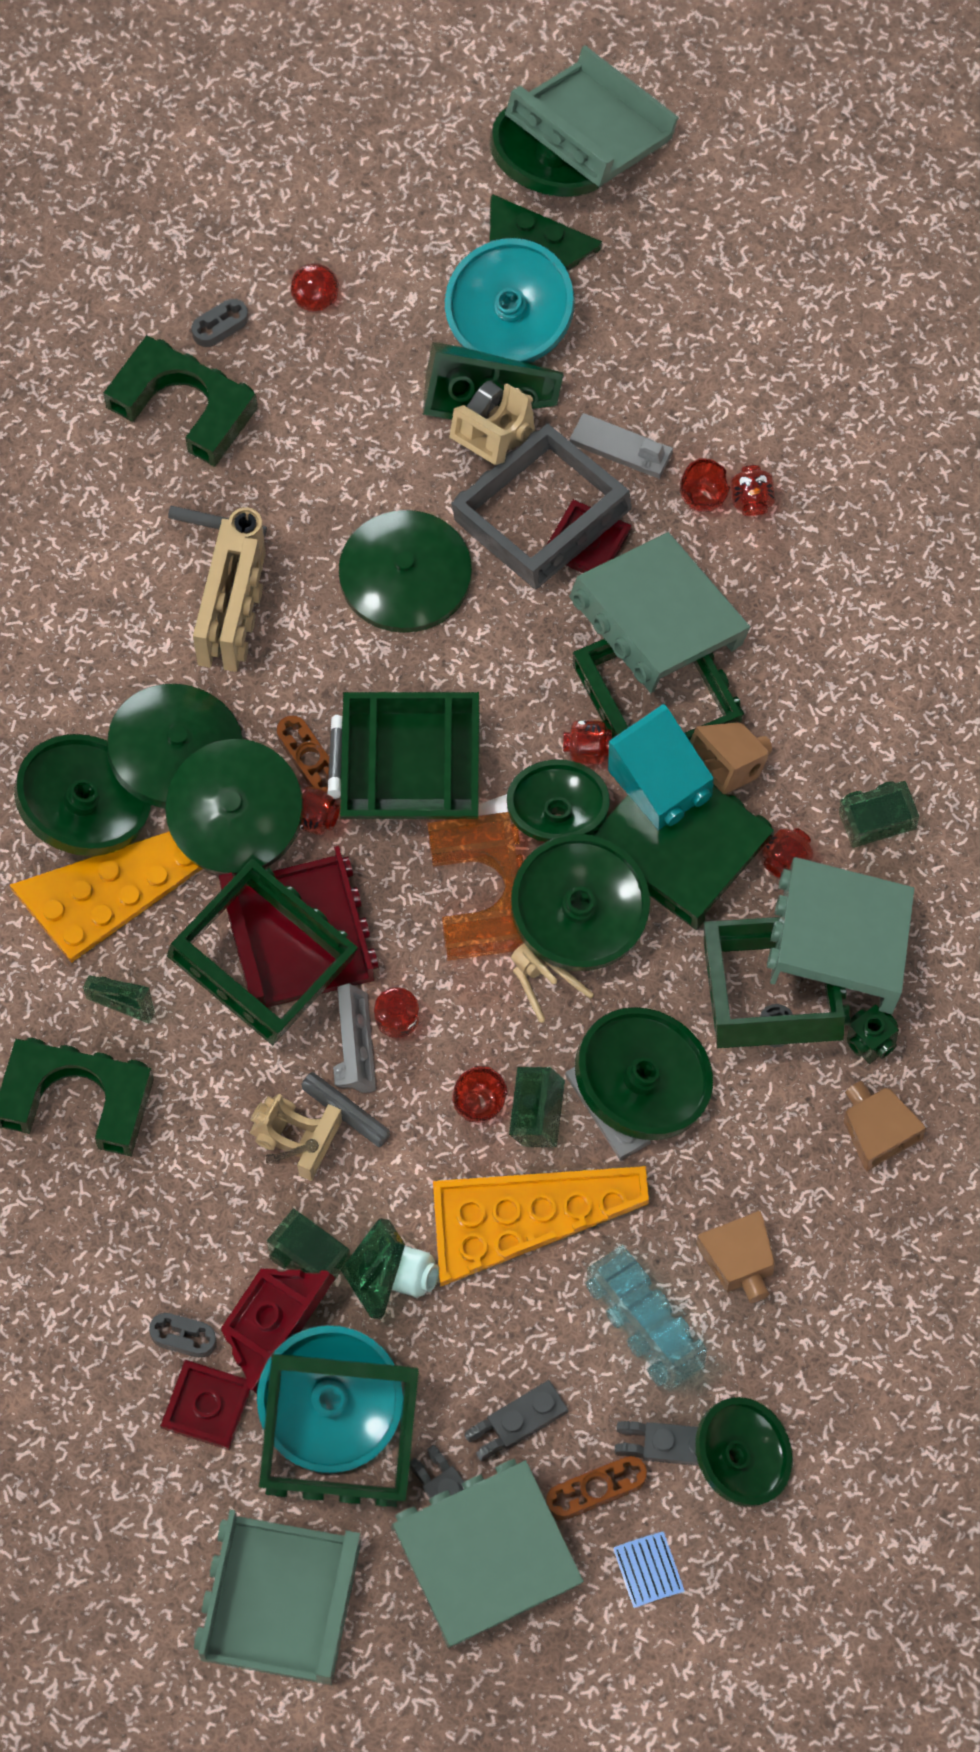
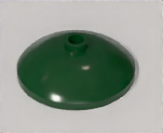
M546 760L525 768L513 779L507 792V811L514 825L525 835L542 842H547L564 835H591L604 823L609 811V792L603 779L589 767L569 760Z
M732 1397L722 1400L713 1405L704 1414L696 1433V1456L701 1472L713 1490L725 1500L745 1507L765 1504L780 1495L789 1481L793 1457L787 1432L776 1415L758 1401L745 1397ZM729 1454L733 1456L734 1462L730 1459Z

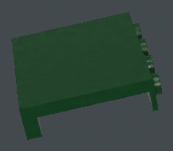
M713 783L712 796L706 803L699 807L694 805L685 811L682 819L672 826L667 824L660 830L652 824L631 797L627 795L600 828L593 833V836L609 840L625 850L642 870L650 897L697 931L704 923L707 911L764 845H771L768 843L774 836V829L766 818L761 815H753L745 809L744 804L737 797L723 794Z

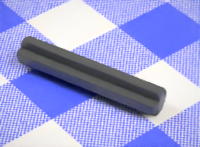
M310 1073L303 1080L301 1085L306 1093L326 1108L329 1104L341 1109L342 1120L377 1147L383 1146L389 1139L390 1130L317 1074Z

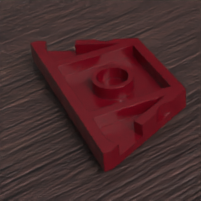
M261 1268L220 1328L226 1342L232 1346V1355L237 1365L242 1368L245 1374L247 1387L256 1394L259 1379L266 1362L284 1341L301 1332L335 1281L336 1277L331 1273L321 1270L320 1273H305L302 1270L293 1269L280 1272L277 1269Z

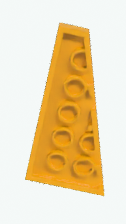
M169 831L127 845L118 851L94 856L10 884V888L72 963L203 868L194 864L183 854Z
M646 1166L433 1181L440 1287L648 1205Z

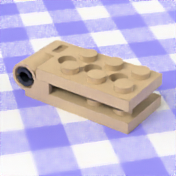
M240 508L235 510L229 519L222 518L193 633L198 666L211 668L213 657L219 658L220 653L222 654L224 670L237 672L239 662L246 661L249 644L245 642L247 632L252 633L254 630L256 613H253L252 609L254 603H260L263 584L259 583L266 556L262 519L260 514L252 508ZM232 580H234L233 587H232V591H231V595H230V599H229L228 608H226V604H227V600H228V596H229V592H230Z

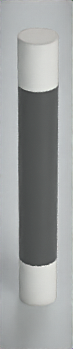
M335 715L331 718L327 795L332 799L341 797L342 716Z

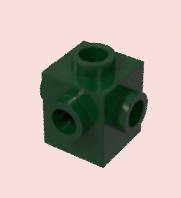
M875 1004L868 1011L861 1009L850 1019L851 1024L848 1028L847 1043L857 1056H862L868 1064H871L878 1057L881 1059L887 1057L896 1048L899 1029L897 1021L891 1014L880 1012L879 1007Z

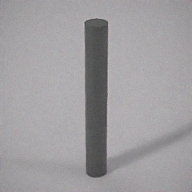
M172 505L168 513L169 519L214 529H220L222 518L229 519ZM263 526V533L265 538L267 527Z

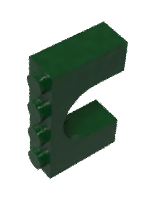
M146 335L103 392L106 408L134 422L150 399L163 388L172 385H187L199 390L207 398L208 404L201 417L185 437L187 451L216 467L258 409L256 393L244 383L238 384L228 379L222 371L216 368L210 369L200 364L194 356L187 353L182 354L174 350L166 341L162 339L155 340Z
M15 1038L0 1088V1128L30 1134L40 1099L47 1088L63 1078L83 1077L95 1082L105 1093V1104L95 1135L97 1148L132 1157L154 1081L152 1069L145 1063L137 1060H128L126 1063L114 1060L112 1056L105 1053L96 1052L93 1055L80 1053L77 1048L68 1045H61L60 1048L48 1046L44 1041L36 1038H27L26 1041Z

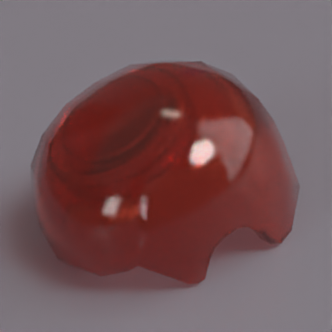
M319 263L305 264L295 272L292 278L291 296L302 309L309 312L322 311L336 302L340 285L337 276L328 266Z
M699 458L690 462L680 480V494L685 504L698 512H712L722 507L730 490L726 480V469L713 459ZM700 491H706L707 493H709V495L711 496V500Z
M475 1066L464 1071L455 1083L452 1092L454 1109L459 1116L469 1122L485 1123L497 1117L498 1113L502 1110L508 1094L507 1086L502 1075L491 1067ZM479 1095L485 1101V1107L483 1109L481 1107Z

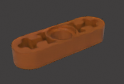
M298 716L284 717L277 725V736L280 744L315 795L325 801L334 800L328 797V787H322V779L318 774L323 769V774L328 780V754L302 718ZM288 727H291L293 730L299 729L298 736L302 744L298 747L294 737L287 735L286 729ZM306 752H315L320 757L319 761L312 766L303 764L300 759Z
M623 1457L555 1485L549 1490L546 1503L554 1518L558 1520L570 1519L641 1489L646 1482V1466L637 1457ZM630 1466L631 1470L638 1469L640 1471L636 1474V1482L631 1483L628 1478L617 1481L619 1489L616 1491L613 1490L612 1479L607 1474L613 1472L614 1479L624 1474V1467ZM594 1479L603 1481L607 1486V1492L599 1498L591 1497L586 1491L588 1482ZM580 1486L581 1497L586 1503L580 1505L578 1497L569 1502L568 1510L563 1511L561 1506L554 1507L553 1504L557 1502L558 1494L562 1493L565 1498L576 1495V1490L573 1487Z

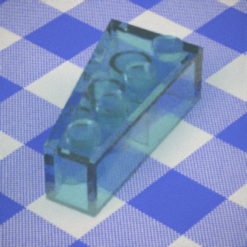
M623 1244L587 1267L588 1281L585 1282L587 1289L595 1300L602 1298L609 1308L606 1310L609 1320L616 1329L621 1326L629 1336L626 1339L629 1348L637 1358L643 1355L650 1365L647 1371L658 1387L663 1384L668 1392L705 1369L707 1347L700 1339L693 1343V1338L689 1332V1325L681 1316L676 1319L671 1316L672 1309L668 1299L658 1289L650 1290L649 1286L652 1283L649 1276Z

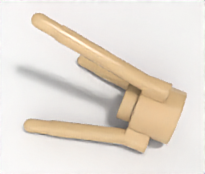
M525 943L513 952L511 959L516 964L513 973L520 980L539 1022L543 1023L545 1017L527 976L535 978L542 974L551 984H556L557 979L547 969V965L590 999L594 997L593 992L569 972L545 962L536 956Z

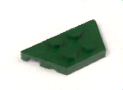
M494 194L490 197L489 242L508 238L535 242L555 254L566 270L572 269L579 264L581 259L592 252L597 253L602 248V241Z

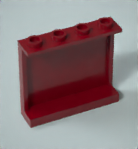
M339 846L334 847L335 856L273 871L278 881L284 886L294 888L300 894L303 902L311 908L320 910L327 917L328 923L338 931L346 932L348 934L346 938L358 947L353 960L321 994L338 990L337 987L348 983L355 986L374 981L373 970L379 968L374 948L368 949L365 938L370 937L366 918L359 919L356 909L362 907L358 888H351L348 877L353 876L349 856L342 857ZM232 872L218 875L221 890L233 879ZM249 885L226 908L247 990L267 1008L299 1000L336 960Z

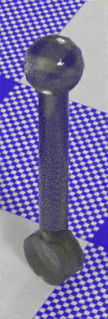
M309 1139L305 1145L279 1154H267L266 1163L280 1164V1160L306 1151L314 1153L318 1150L319 1144L315 1139Z

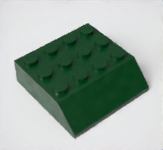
M343 692L340 819H478L479 692Z

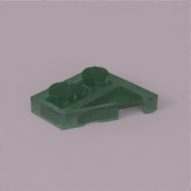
M91 975L88 976L83 986L87 1000L149 1024L155 1013L150 989L146 986Z
M382 1218L377 1220L341 1268V1272L365 1310L374 1319H382L385 1314L406 1245L391 1221Z

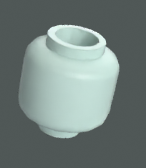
M403 1246L398 1248L393 1255H389L386 1258L383 1273L387 1276V1283L390 1289L418 1298L434 1289L439 1277V1267L436 1265L434 1257L428 1252Z

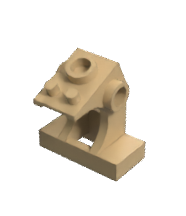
M505 384L501 404L491 410L488 419L464 405L454 408L449 437L494 465L504 463L507 450L521 446L529 435L535 431L534 413L531 405L533 398L522 393L520 389H515L509 384Z
M281 1094L273 1098L267 1096L264 1103L260 1102L251 1116L250 1121L254 1122L250 1134L257 1137L255 1142L265 1149L274 1150L277 1147L300 1157L301 1159L297 1164L299 1176L312 1181L342 1123L341 1109L328 1104L321 1119H309L294 1112L296 1106L291 1101L283 1098ZM287 1123L306 1130L300 1143L281 1136Z

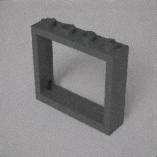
M548 423L539 431L531 433L521 446L506 454L504 463L498 464L492 470L484 472L474 485L468 490L460 492L451 503L454 520L535 590L632 509L630 490ZM551 449L605 496L530 558L480 516L476 510L546 451Z

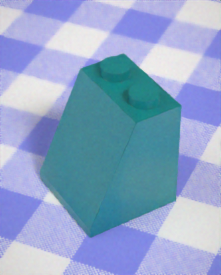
M662 704L609 741V773L658 830L667 824L669 826L676 824L682 819L685 811L694 805L696 807L703 805L712 796L714 782L712 774L665 704Z

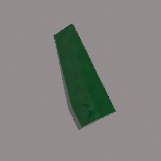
M432 342L425 378L423 415L452 420L454 408L462 405L467 407L479 388L487 381H492L503 391L505 384H509L515 389H520L525 395H530L533 398L531 403L532 409L556 406L564 374L563 372L465 347Z

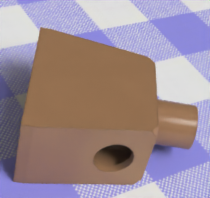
M739 722L696 727L690 740L694 749L712 774L714 785L723 794H728L756 780L772 752V744L768 737L761 736L756 738L744 724Z
M860 1081L846 1090L845 1094L853 1106L845 1112L844 1124L866 1172L923 1140L926 1127L891 1089L884 1088L872 1095L863 1081Z
M761 1211L697 1235L696 1246L727 1293L743 1287L750 1303L759 1302L769 1296L763 1278L773 1275L775 1264Z

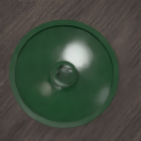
M507 107L498 114L490 134V150L497 165L512 180L532 191L556 197L581 196L600 188L505 115Z
M392 511L368 520L349 537L340 556V587L350 608L367 623L391 632H418L444 622L462 605L471 585V557L460 534L444 520L421 511Z
M161 684L135 693L119 707L108 731L107 756L115 777L129 793L147 804L165 809L166 796L171 780L178 768L189 756L208 744L227 739H243L235 716L223 702L212 694L184 684Z
M61 735L40 743L26 755L15 780V803L27 827L48 845L75 855H105L126 847L143 830L151 809L150 804L139 800L129 793L115 777L108 761L107 740L91 735Z
M227 739L200 748L182 763L169 785L165 810L169 831L179 849L189 860L209 872L220 875L232 872V875L236 876L251 859L255 860L263 868H266L287 852L299 833L303 819L304 804L302 790L297 777L289 764L277 752L251 740Z
M571 834L549 840L527 856L517 871L513 882L510 909L514 926L520 938L536 956L562 969L590 971L607 967L619 961L634 948L642 936L648 921L650 894L642 870L625 850L601 837Z
M629 1007L612 1011L599 1018L588 1029L577 1049L575 1076L584 1101L601 1121L624 1135L642 1140H662L677 1136L689 1129L699 1119L709 1104L713 1090V1072L709 1057L697 1037L685 1025L665 1013L640 1007Z

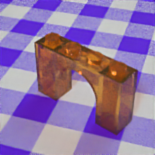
M509 813L478 816V819H452L427 823L433 867L464 862H479L496 870L505 884L502 896L493 906L479 912L442 917L447 961L515 951L524 942L513 923L510 898L515 876L524 861L523 855H516L514 844L520 843L519 830L514 824H511Z

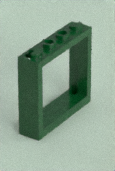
M602 639L574 651L573 667L609 735L613 739L626 730L628 726L596 668L597 665L617 657L609 643ZM713 652L694 661L697 670L723 715L701 726L741 723L744 712L740 707V700L738 697H732L728 690V678L722 669L717 670L713 662ZM695 728L685 732V735L687 736L689 741L692 738Z
M251 859L170 944L167 957L273 1046L353 960L358 947L346 938L348 935L346 932L338 931L328 923L327 917L320 910L311 908L303 902L300 894L294 888L284 886L278 881L270 868L265 870L255 860ZM248 885L336 959L281 1019L193 945L196 939Z
M780 917L704 922V952L717 1049L844 1040V1026H850L851 1024L849 1004L843 1005L842 1000H846V988L824 983L829 1010L827 1013L730 1018L722 952L775 948L776 943L770 941L775 921L779 922Z
M271 1354L258 1487L266 1488L265 1495L287 1497L288 1491L302 1492V1499L323 1501L324 1494L339 1495L338 1502L360 1504L361 1497L376 1499L375 1505L383 1507H397V1501L406 1502L419 1368ZM281 1370L404 1382L394 1487L271 1476Z

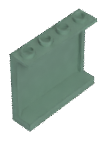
M586 45L582 47L577 63L530 92L521 86L513 89L505 115L598 187L670 141L679 118Z
M669 532L577 576L569 595L574 606L587 617L595 631L603 636L613 648L616 656L625 662L634 673L635 678L650 693L655 691L661 678L726 645L731 652L736 650L743 644L750 629L749 624Z
M794 857L789 870L783 869L778 889L784 890L783 895L778 897L774 915L780 916L779 922L775 921L770 941L775 942L776 945L775 948L770 950L766 966L772 969L770 984L775 985L780 972L879 996V1011L893 1014L902 994L915 887Z
M515 1458L495 1467L496 1475L484 1480L482 1474L463 1482L464 1490L454 1495H450L449 1491L446 1490L428 1499L431 1505L420 1511H417L416 1507L413 1506L395 1515L397 1522L391 1525V1529L395 1532L440 1627L441 1636L448 1649L584 1582L526 1460L517 1464Z
M230 1509L228 1520L222 1519L219 1527L218 1541L223 1542L220 1556L214 1555L211 1563L210 1577L215 1578L212 1592L206 1591L203 1599L202 1613L207 1614L204 1628L198 1627L194 1641V1649L199 1650L200 1660L332 1685L362 1542L360 1533L345 1531V1536L244 1518L237 1516L236 1511Z

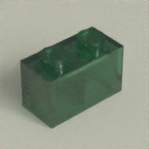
M893 781L885 782L875 790L864 793L862 791H855L840 800L839 815L852 848L917 829L919 814L906 781L898 783Z
M517 1067L509 1135L522 1146L557 1148L565 1079L551 1067Z
M294 1208L266 1240L268 1251L271 1252L269 1254L270 1259L283 1269L290 1266L294 1270H302L305 1273H320V1270L328 1271L337 1278L351 1260L350 1249Z

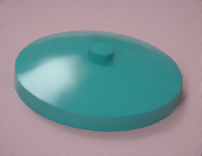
M517 238L495 240L470 252L453 271L445 293L446 318L455 339L462 347L524 363H531L542 358L560 343L570 327L575 308L573 285L562 262L555 254L542 245Z
M333 1325L317 1326L303 1330L288 1338L272 1353L395 1365L388 1353L367 1335L348 1327ZM271 1356L262 1370L257 1388V1410L263 1430ZM281 1370L274 1447L292 1463L316 1472H343L367 1463L386 1447L398 1427L403 1401L401 1382Z

